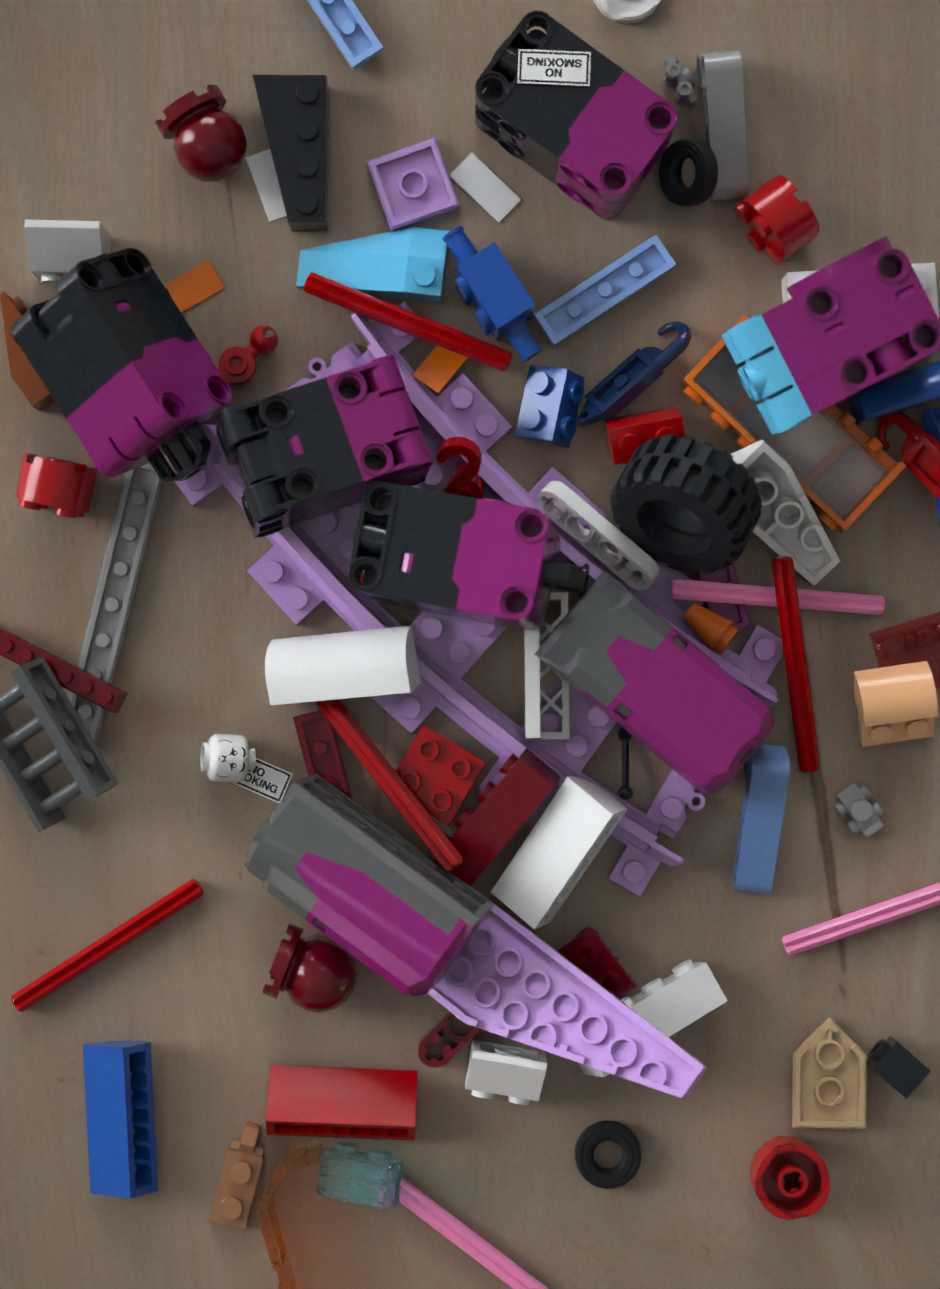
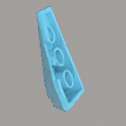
M409 227L300 250L296 287L304 288L308 275L316 273L375 297L441 304L448 245L443 241V237L450 231Z

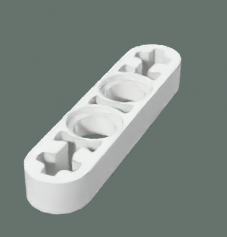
M550 481L538 493L536 501L539 509L628 586L639 591L646 590L658 577L659 567L657 563L568 486L559 481ZM577 518H581L584 521H586V523L590 527V530L582 527L578 523ZM605 542H609L612 545H614L617 548L619 554L609 550Z

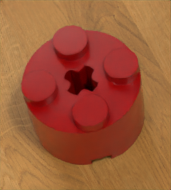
M777 175L734 207L738 218L751 231L747 234V239L757 252L765 250L769 258L776 265L784 262L818 236L817 233L820 232L818 220L808 202L804 200L800 203L793 195L798 189L781 175Z
M24 453L16 497L19 498L18 506L33 510H48V507L52 506L55 507L54 514L70 518L84 517V512L90 511L98 471L96 467H87L85 464L48 456L44 459L36 457L37 454Z
M790 1136L773 1137L758 1149L752 1159L750 1166V1182L762 1205L776 1217L785 1220L808 1217L819 1211L826 1202L830 1191L827 1167L815 1149L802 1139ZM786 1173L790 1175L794 1173L797 1178L794 1182L791 1180L785 1182L783 1177Z

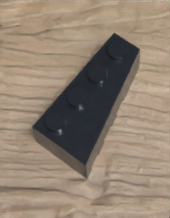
M252 75L291 231L328 232L329 85L327 76Z

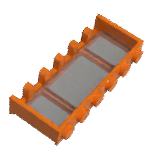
M744 314L732 327L749 318ZM721 338L682 380L681 383L686 387L682 392L696 406L703 403L713 413L709 417L720 429L726 431L730 428L739 437L736 443L741 448H745L762 439L790 464L810 504L819 512L817 516L819 521L831 532L836 528L840 532L846 531L899 475L906 465L902 461L896 463L881 449L883 444L874 436L869 437L855 424L856 419L847 411L843 413L834 404L810 416L808 420L787 431L771 435L757 407V404L765 400L752 401L737 374L738 368L746 364L745 361L736 365L723 338Z

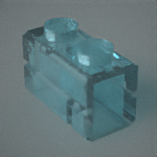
M337 1142L336 1147L323 1150L319 1167L321 1172L318 1175L316 1189L318 1195L380 1210L397 1206L400 1197L403 1161L391 1159L392 1153L386 1150L371 1149L369 1153L358 1151L359 1145L351 1142Z

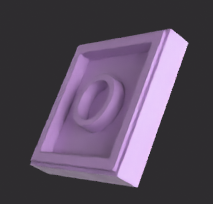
M435 137L367 161V166L391 231L403 229L460 209Z

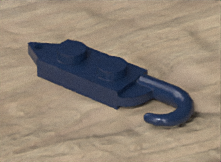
M675 321L662 326L658 330L660 336L671 331L679 332L678 337L664 350L657 347H646L642 350L638 348L584 396L587 401L577 419L579 426L583 428L603 419H606L608 422L611 421L664 374L662 370L683 353L690 343L691 330L687 324Z

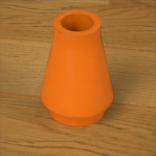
M697 602L688 609L683 617V620L691 626L710 650L716 649L721 654L728 648L740 631L733 626L734 621L702 607Z

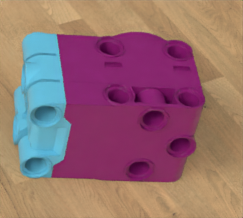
M887 236L858 249L789 286L787 290L792 299L759 316L755 315L739 323L721 335L735 364L737 365L743 361L746 363L738 368L737 374L749 398L755 402L762 399L765 400L757 404V407L771 435L775 433L780 434L808 420L810 416L880 380L883 381L914 365L913 363L940 350V321L908 257L901 250L893 249Z

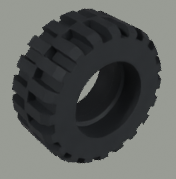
M666 435L662 438L656 437L639 445L633 452L612 490L611 509L616 525H620V531L644 552L649 554L654 561H662L668 564L667 567L675 570L679 568L685 569L687 573L696 574L700 570L704 574L713 573L732 565L741 556L760 518L761 496L754 478L748 477V470L741 463L737 464L733 461L731 454L725 450L721 452L715 449V445L707 441L701 443L696 441L695 437L686 435L682 438H677L676 435Z

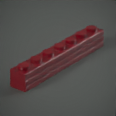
M0 628L1 656L18 665L43 656L61 687L111 713L119 712L128 692Z

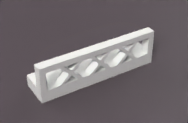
M551 592L549 601H561V616L551 626L544 621L542 626L547 630L541 636L540 627L535 630H524L525 740H570L569 683L546 663L544 664L547 667L540 673L541 659L535 655L540 648V642L549 633H552L554 628L567 615L568 592ZM549 670L561 679L562 687L552 699L540 690V679ZM561 695L562 710L554 703ZM540 696L547 702L541 710ZM550 706L562 717V732H541L540 716Z

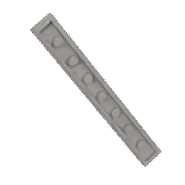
M150 463L130 470L125 474L77 666L113 685L163 481H161ZM71 692L69 701L97 746L106 709Z

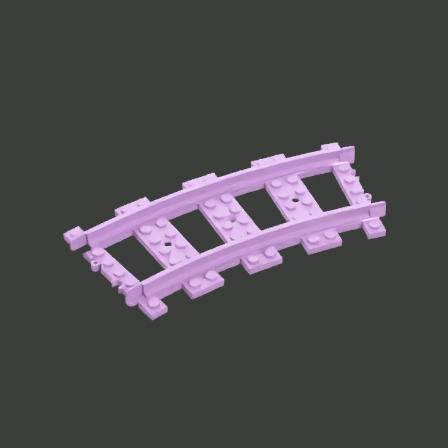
M406 301L398 306L413 312ZM352 314L351 318L354 325L369 343L366 347L367 351L362 355L355 344L351 342L332 355L331 365L328 368L323 359L319 357L313 358L308 364V369L315 378L302 377L286 389L289 390L365 365L383 356L394 355L406 387L405 391L408 392L420 425V430L423 433L433 460L426 480L415 486L431 488L440 492L446 490L451 475L459 467L466 464L468 460L464 456L456 454L452 455L444 463H439L436 460L438 449L448 438L465 437L477 444L482 453V462L477 473L484 483L482 499H495L540 510L536 501L538 493L550 481H559L568 486L604 518L607 516L606 513L553 466L528 493L487 453L492 446L512 429L509 422L463 373L436 397L424 383L412 376L414 370L400 354L401 351L418 340L419 337L379 321L372 325L365 316ZM320 364L322 368L319 371H315L314 366ZM205 424L203 426L204 433L211 442L206 461L207 465L189 479L174 482L192 506H196L224 485L244 510L241 497H243L245 488L237 465L228 464L217 435V425ZM362 502L286 527L266 536L274 546L247 570L296 625L325 601L354 631L402 626L376 600L355 589L348 579L354 531L359 519ZM577 518L578 523L582 527L590 530V527L586 523V521H584L581 518ZM549 519L560 535L557 562L583 567L584 563L589 564L587 589L605 570L766 705L771 707L778 702L776 689L766 682L783 654L781 638L761 626L755 625L738 655L728 648L722 654L716 649L710 650L691 626L683 620L684 615L695 602L702 606L704 601L679 600L670 597V584L673 579L691 580L679 570L667 567L668 564L658 561L656 563L659 567V575L651 586L642 591L633 589ZM426 611L421 612L411 624L421 684L411 693L370 696L411 734L437 706L469 734L499 756L496 763L479 784L478 788L481 790L490 780L495 785L503 776L499 769L512 753L519 757L526 748L561 776L553 790L525 821L532 828H534L567 777L573 776L585 779L608 792L628 809L611 833V836L624 843L626 847L608 878L636 895H642L661 861L671 867L678 866L684 862L682 857L655 842L658 837L656 836L658 830L674 839L687 818L684 808L686 804L695 811L704 807L705 798L701 793L694 792V786L671 768L646 813H644L581 772L616 722L570 683V740H525V723L522 727L517 725L461 679L507 626ZM559 677L546 693L550 699L562 689ZM562 695L554 702L561 710ZM543 698L540 701V710L547 704ZM551 706L540 716L541 732H562V717ZM694 797L699 798L698 805L692 804V799Z

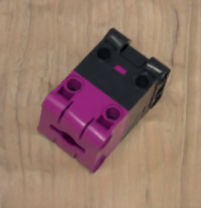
M535 10L523 17L511 35L498 48L491 62L478 78L475 87V122L477 127L498 142L511 155L521 159L557 185L567 196L580 202L603 219H613L622 213L661 160L677 122V112L671 103L660 97L543 11ZM538 26L543 28L547 34L539 29L531 30L528 34L527 31L531 27ZM519 49L591 52L590 86L517 83ZM483 111V113L491 120L484 118L481 112Z
M394 355L383 356L365 365L249 403L237 404L217 414V435L228 464L237 465L245 488L241 500L255 538L268 536L286 527L360 503L366 488L372 483L383 481L405 486H415L426 480L433 460L423 433L420 430V425L408 392L405 391L406 387Z

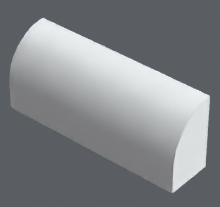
M412 625L272 639L266 651L265 677L270 705L411 693L421 684Z
M567 777L491 890V893L534 930L549 924L628 809L599 786L579 777Z

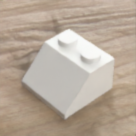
M25 219L24 228L30 271L37 278L41 279V283L57 285L58 281L80 261L111 253V235L100 221Z
M472 1039L465 1089L472 1090L471 1095L485 1099H493L494 1094L508 1096L509 1102L520 1105H530V1100L539 1101L547 1069L545 1051Z

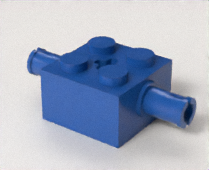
M462 226L450 231L443 237V241L448 245L460 264L457 266V279L455 280L457 284L455 289L466 306L470 303L473 304L477 315L475 320L486 336L492 333L496 341L507 336L523 363L532 359L543 350L525 325L534 316L535 303L495 242L478 252Z

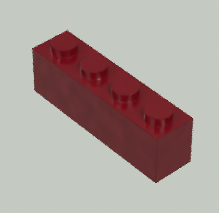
M527 748L519 757L513 753L499 769L503 774L502 778L496 785L491 780L486 784L476 797L481 803L474 811L468 807L454 823L459 829L451 838L445 834L463 857L461 865L451 871V873L469 886L475 882L553 790L561 777Z

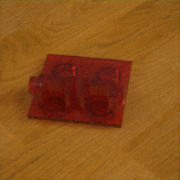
M940 612L869 633L879 668L927 661L933 675L936 690L940 689Z

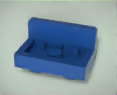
M530 364L514 436L569 448L571 438L576 432L578 406L584 396V377L569 369Z

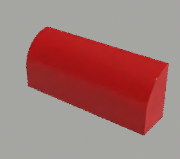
M270 1065L265 1119L267 1135L415 1141L418 1071Z

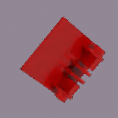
M422 725L396 772L429 815L449 826L486 762L472 752L463 749L425 725Z

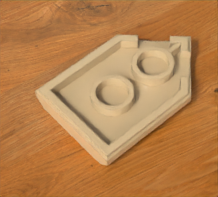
M828 1017L792 1053V1128L866 1129L867 1054Z

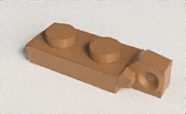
M247 1122L241 1141L232 1139L226 1153L209 1221L243 1230L246 1229L265 1156L263 1155L265 1147L256 1145L261 1125Z

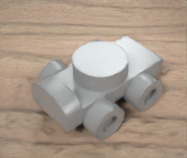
M674 54L665 59L663 66L666 69V73L663 77V83L667 87L675 85L677 88L674 96L675 103L679 106L687 104L690 109L698 101L697 96L692 90L696 83L686 67L681 69L678 64L679 60Z
M852 783L836 794L839 802L834 805V808L841 817L847 813L850 815L852 820L847 822L846 825L853 835L861 831L863 836L867 838L884 826L880 818L885 813L877 803L871 805L867 801L872 797V794L865 785L858 788L855 783Z

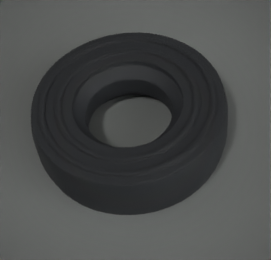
M697 139L675 141L665 150L659 166V181L664 195L673 204L685 207L697 206L707 201L713 194L718 180V163L713 150L705 142ZM688 158L693 161L695 166V179L690 187H686L682 180V166Z
M605 1120L590 1125L581 1133L575 1146V1161L580 1174L587 1182L599 1188L615 1189L627 1184L636 1175L641 1164V1148L637 1137L627 1126L616 1121ZM603 1141H614L622 1149L620 1163L610 1169L600 1167L594 1160V1150Z

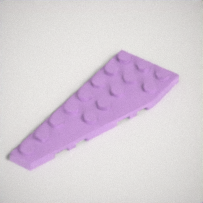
M496 904L492 907L444 977L428 992L431 997L465 1024L685 1100L708 1069L703 1063Z

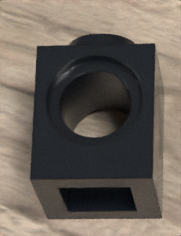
M891 1036L886 1041L883 1039L878 1041L868 1055L870 1060L867 1062V1065L906 1099L930 1073V1070Z

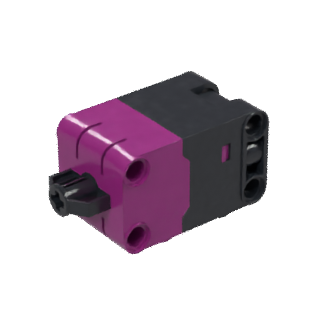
M128 248L80 261L58 281L56 285L57 294L53 298L33 305L12 324L11 335L41 378L93 459L94 465L99 472L108 477H116L150 463L161 481L187 480L207 465L206 461L211 442L200 426L232 401V389L226 380L223 379L209 353L196 337L173 301L169 291L164 287L145 254L135 248ZM188 436L191 439L194 446L196 447V449L198 450L197 454L190 445L189 441L187 440ZM165 455L168 457L177 473H174V471L168 464L167 460L165 459Z
M382 481L370 484L364 492L359 519L354 531L348 579L355 589L382 604L517 629L535 630L546 619L551 589L577 592L578 597H583L587 589L590 567L587 563H584L583 567L557 562L560 535L549 519L538 509L518 506L495 499H478L444 493L421 486H405ZM382 493H391V495H384L379 499L376 509L375 501L377 497ZM363 571L364 586L361 584L360 576Z

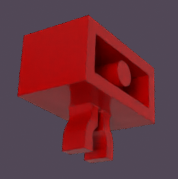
M676 407L616 417L609 422L604 419L608 452L614 465L628 463L635 449L648 440L656 437L662 438L666 435H676L677 438L685 436L683 417Z

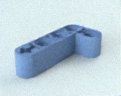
M761 743L744 764L746 784L733 866V891L771 894L790 772V761L785 746Z

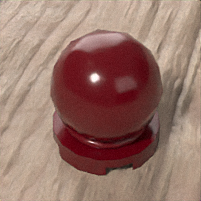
M207 85L208 93L197 97L193 90L185 94L163 110L166 116L164 121L160 119L156 120L155 123L165 139L175 138L174 150L178 161L190 176L203 182H218L233 176L243 164L247 140L242 125L231 113L222 110L226 104V99L217 85Z
M289 924L286 934L292 937L290 941L282 939L269 972L270 978L274 980L272 986L265 984L262 994L276 999L280 991L285 992L286 990L292 1002L306 1011L322 1013L336 1009L347 1001L354 990L357 973L353 958L348 951L333 940L315 938L305 941L304 938H301L303 928Z

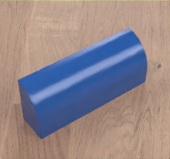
M940 361L895 374L847 397L851 414L856 419L855 424L860 426L896 412H905L940 401Z
M107 1041L84 1044L83 1057L90 1193L131 1199L158 1191L151 1042Z

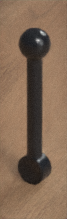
M621 727L618 737L622 741V787H620L618 794L621 799L628 800L633 795V791L629 787V741L633 736Z

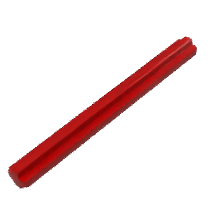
M310 273L305 281L304 291L306 293L501 371H506L512 359L511 351L316 273Z
M781 556L772 559L771 563L798 766L803 773H810L820 769V759L795 569L792 557Z
M340 699L316 701V706L442 868L446 872H451L459 867L463 862L461 854Z
M196 879L186 882L13 994L11 1000L19 1012H24L203 896L204 891Z

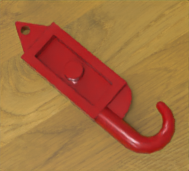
M901 411L881 418L877 427V438L883 444L882 448L884 450L890 448L886 439V432L891 424H896L907 435L902 447L903 463L940 500V442L931 434H927L909 415Z

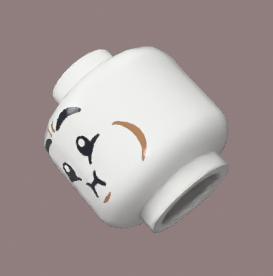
M214 734L210 737L208 743H202L200 768L202 772L207 773L208 778L213 782L239 783L246 778L248 770L253 771L255 768L256 751L254 748H249L248 741L243 735Z

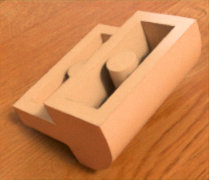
M927 661L854 671V701L858 709V739L861 747L934 737V717H938V702L933 675Z

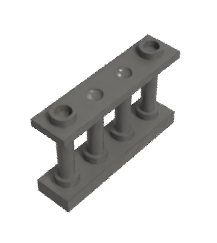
M43 656L24 663L11 671L17 685L0 696V768L38 832L64 820L66 817L60 807L81 793L89 801L119 784ZM26 697L36 717L14 731L3 712ZM45 729L55 749L33 763L22 744ZM63 761L74 781L52 795L41 775Z

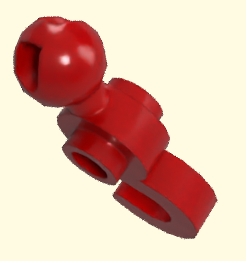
M265 325L258 326L251 332L249 337L250 344L245 348L235 346L223 352L219 359L218 371L229 385L245 384L253 378L257 367L255 358L259 354L272 352L278 344V336L274 329ZM268 330H271L274 333V335L270 338L265 337V334Z
M465 437L448 438L438 449L437 462L444 463L448 458L456 454L464 456L468 462L451 475L448 480L446 493L482 499L484 483L477 475L482 462V453L479 446Z

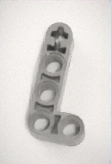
M737 50L698 53L696 68L698 84L703 91L705 141L713 150L718 163V180L710 200L746 198L749 196V173L741 53Z

